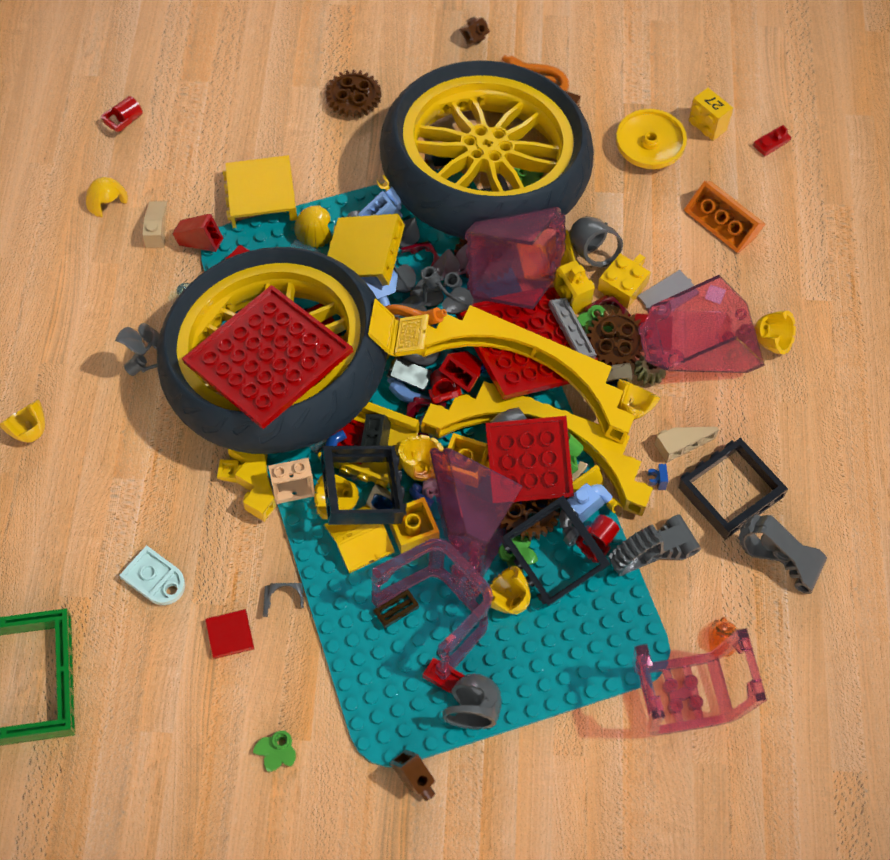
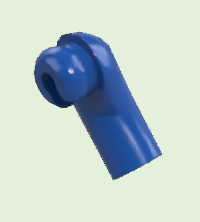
M340 430L330 436L325 446H337L339 442L346 439L344 431Z
M413 483L412 487L409 488V494L414 500L425 497L430 509L434 500L421 494L422 486Z

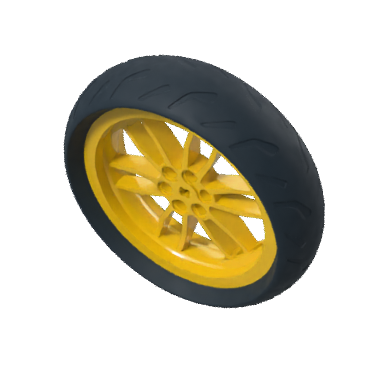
M464 61L442 66L422 75L407 86L392 103L381 130L380 159L382 168L389 181V186L394 188L404 207L429 226L446 234L467 240L482 242L510 241L524 238L549 228L567 215L577 204L588 185L593 169L594 149L592 135L582 111L574 100L557 84L541 74L504 62ZM482 110L504 113V115L495 127H488ZM472 111L477 125H473L462 112ZM452 114L461 132L430 125ZM515 118L524 121L522 124L508 131L506 130V127ZM534 127L544 135L551 145L518 140L523 138ZM423 137L440 142L419 141L418 138ZM419 153L455 159L450 161L440 172L436 173L425 163ZM535 157L554 158L556 159V162L543 160ZM513 167L548 174L539 181L524 187ZM466 168L468 169L456 183L447 180L450 176ZM482 171L487 173L492 191H481L467 187L476 175ZM497 174H501L512 185L513 189L503 191Z
M271 247L251 250L225 259L193 280L175 300L170 311L167 313L157 345V371L166 400L183 423L195 433L211 443L234 451L251 454L283 453L308 447L322 441L345 427L362 411V408L370 401L382 379L388 353L368 335L373 302L377 298L366 282L355 271L340 261L319 252L293 247ZM272 285L293 302L294 297L325 305L322 308L309 312L319 322H323L338 314L342 319L325 326L336 335L347 330V343L353 347L354 352L267 427L262 429L229 400L216 393L218 391L208 383H205L199 375L185 365L182 358L220 328L223 321H228L236 314V311L244 308Z

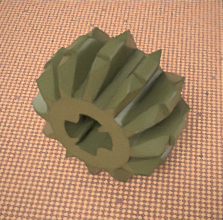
M648 353L646 357L641 356L639 361L635 363L634 374L637 375L638 381L643 380L644 385L647 382L651 386L655 382L660 384L666 376L667 366L663 364V358L657 359V354L651 357Z

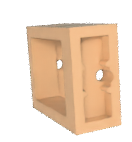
M309 458L268 466L276 504L314 497L315 490Z

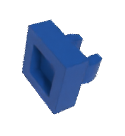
M658 464L657 470H648L647 476L652 475L655 477V479H649L648 485L654 486L657 484L658 490H666L668 484L667 464Z

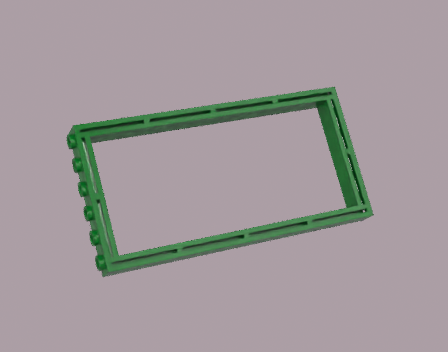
M67 608L0 617V636L55 629L58 720L0 727V746L75 736L72 617Z

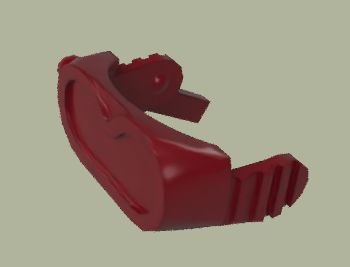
M428 241L400 248L401 253L410 251L412 254H415L423 249L433 253L434 260L431 267L439 259L434 246Z
M605 295L584 307L585 311L588 312L591 306H603L606 303L607 305H614L620 308L623 315L627 311L612 295Z
M414 397L413 402H409L407 406L406 416L415 419L419 410L425 406H430L432 401L430 399ZM440 402V403L434 404V405H441V406H443V407H446V403H445V402ZM420 432L418 433V435H426V436H429V435L426 434V433H420Z

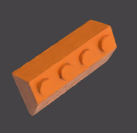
M704 181L684 209L686 213L737 253L749 245L766 225V223L712 181Z

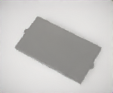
M679 270L644 291L637 298L652 315H663L699 293V290L691 282V279H688Z

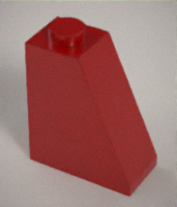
M212 214L180 220L173 232V236L179 246L212 252L217 251L224 239Z
M468 351L451 353L446 356L439 371L464 390L470 392L480 376L482 361Z

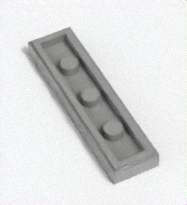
M567 298L550 300L548 305L571 349L595 359L597 354Z

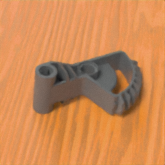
M679 514L667 520L665 525L663 524L658 531L652 524L641 529L639 532H635L634 535L623 541L622 544L612 551L609 555V560L618 575L622 576L660 559H687L697 554L701 547Z
M757 514L750 516L743 523L738 538L745 553L754 558L781 562L785 569L789 570L791 578H798L795 588L802 593L811 594L826 563V555L820 549L802 545L773 516H759ZM756 533H763L761 539L757 537Z

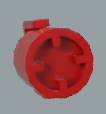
M127 96L103 113L101 118L110 129L120 132L143 115V111L139 103L132 96ZM114 114L120 124L116 125L108 118Z
M439 369L432 372L429 378L431 386L429 394L433 404L462 395L460 386L440 372Z
M598 515L591 526L588 525L586 527L606 556L611 548L609 546L620 530L617 523L608 516ZM579 536L576 540V545L588 559L598 563L589 547L582 542V537Z

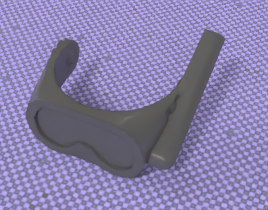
M270 583V585H266L264 589L263 616L268 617L272 593L283 586H290L298 591L301 598V608H304L302 583Z

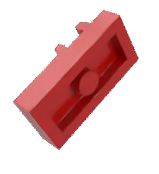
M782 125L754 141L753 146L766 157L790 142L792 137L787 133L788 129Z

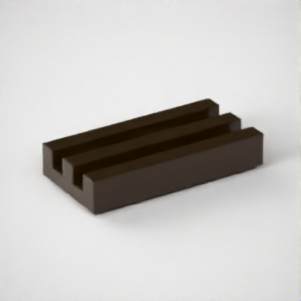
M409 589L374 609L373 613L378 617L379 622L382 623L385 629L418 609L419 604ZM408 596V600L404 601L403 603L395 606L393 609L381 615V612H383L384 610L388 609L389 607L393 606L394 604L398 603L399 601L403 600ZM413 603L412 605H410L409 607L405 608V609L402 610L401 612H399V613H397L396 615L392 616L391 618L385 620L386 618H388V617H390L391 615L395 614L396 612L400 611V610L403 609L404 607H406V606H408L409 604Z

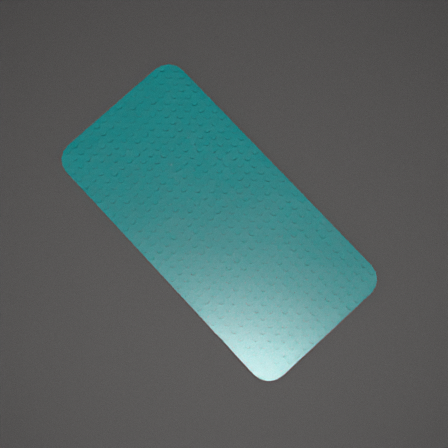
M443 168L435 169L436 173L440 172ZM458 172L447 180L456 183L464 174ZM473 181L467 187L470 189L478 190L477 186L474 184ZM376 184L296 205L297 217L307 207L322 206L330 214V222L327 226L333 237L334 227L338 218L346 217L352 211L361 212L377 195L386 190L381 189ZM402 204L400 209L403 214L401 217L402 221L414 217L416 219L420 233L417 244L426 241L431 242L439 258L448 249L454 255L456 244H459V239L463 238L446 234L429 226L414 216ZM289 211L262 214L236 221V228L232 227V223L218 227L224 239L216 252L201 250V261L205 272L212 266L225 260L240 244L250 251L271 247H293L328 255L330 242L323 247L308 248L297 240L294 231L296 220L290 221ZM399 246L395 265L397 269L403 264L412 267L416 275V286L423 279L421 276L422 270L431 266L434 255L431 252L425 251V249L415 254H412L410 251L401 253V246ZM509 268L508 274L504 273L503 278L497 276V281L491 278L490 283L486 279H483V282L480 283L478 278L473 282V277L471 276L467 279L466 273L459 276L462 279L461 287L469 290L472 296L476 293H482L489 300L522 294L512 268ZM447 286L446 290L451 294L453 290ZM395 292L387 297L391 305H400L411 295L410 292ZM294 297V302L304 310L319 304L309 299ZM442 303L434 307L425 306L427 311L436 307L443 309ZM338 314L332 316L334 321L342 319ZM448 314L450 316L457 318L456 314ZM347 330L342 331L341 335L343 336ZM473 346L451 348L441 351L434 364L423 368L432 372L439 369L446 356L451 353L468 351L480 361L481 359ZM390 355L386 361L382 379L369 402L406 415L409 403L399 400L389 390L390 384L387 381L389 379L387 374L392 360L396 358ZM487 370L483 373L480 372V376L470 392L460 387L462 394H468L476 399L484 381L493 383ZM430 380L426 390L422 392L418 390L419 388L403 382L411 391L430 396ZM562 386L523 395L573 414ZM454 398L447 401H443L446 403V406L449 409L453 403ZM429 407L421 408L415 419L420 420ZM486 423L461 428L444 438L437 439L444 448V455L453 433L487 443ZM328 438L298 450L268 454L267 471L271 486L272 481L268 466L309 458L315 490V485L318 483L317 480L322 475L321 461L318 454L319 452L322 453V448L325 446ZM582 451L576 457L577 464L580 461L588 464V467L581 475L595 466L593 459L585 451ZM440 466L433 475L437 472L440 474ZM334 467V474L338 475L339 469ZM402 468V481L400 484L401 487H404L405 492L403 503H409L414 501L409 494V488L412 487L413 483L422 486L424 481L413 480ZM490 476L482 477V482L477 489L442 478L443 480L435 485V495L431 498L434 502L430 508L439 529V542L401 555L389 524H384L395 553L350 574L336 541H334L324 524L328 523V520L321 518L316 510L314 497L277 504L350 738L358 753L373 764L387 768L392 767L389 762L405 749L417 753L423 760L643 688L656 681L668 665L671 651L668 636L639 569L619 576L611 564L551 606H548L547 603L543 605L536 595L539 593L535 586L531 588L528 584L531 595L530 603L527 609L519 614L503 613L484 603L483 595L486 593L485 590L489 584H492L494 578L498 577L502 571L508 568L507 562L503 561L498 553L499 547L504 542L502 537L506 534L507 527L501 528L500 524L502 521H497L498 514H495L497 507L496 504H493ZM345 478L353 482L359 491V499L352 510L365 506L375 483L361 480L352 481V479ZM605 503L585 520L583 524L585 527L591 526L598 515L608 516L617 523L620 530L609 546L611 548L606 554V558L610 562L609 555L627 539L616 513H613ZM557 519V526H553V532L547 530V537L540 534V538L537 540L535 536H532L529 546L538 558L536 563L529 566L550 597L600 564L588 559L576 543L569 547L563 541L564 535L562 532L563 528H560V519ZM524 570L523 574H524V576L526 577V576H528V575H527V573H526L525 570ZM409 589L418 602L419 608L384 629L378 617L373 613V610ZM408 596L403 600L399 601L398 603L394 604L393 606L389 607L388 609L384 610L383 612H381V615L393 609L395 606L408 600ZM411 603V604H409L408 606L404 607L403 609H401L400 611H398V612H396L395 614L391 615L390 617L386 618L385 620H387V619L391 618L392 616L396 615L397 613L401 612L402 610H404L405 608L409 607V606L412 605L413 603ZM433 657L464 675L482 674L490 678L499 687L502 705L496 725L486 729H468L451 725L443 719V710L448 707L458 706L459 702L455 700L452 694L423 678V673Z

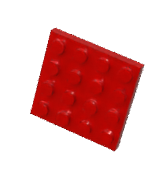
M567 416L486 423L493 504L560 498L563 495L564 497H574Z

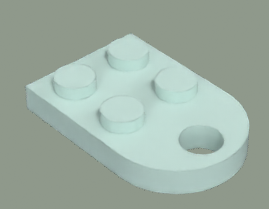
M147 545L119 575L123 581L157 605H169L176 602L185 590V579L182 572ZM175 586L178 588L175 594L170 595L166 593L169 587Z

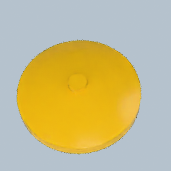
M641 109L628 114L620 122L616 133V145L621 155L630 163L646 169H660L674 164L683 155L687 142L686 131L681 122L673 115L657 109Z

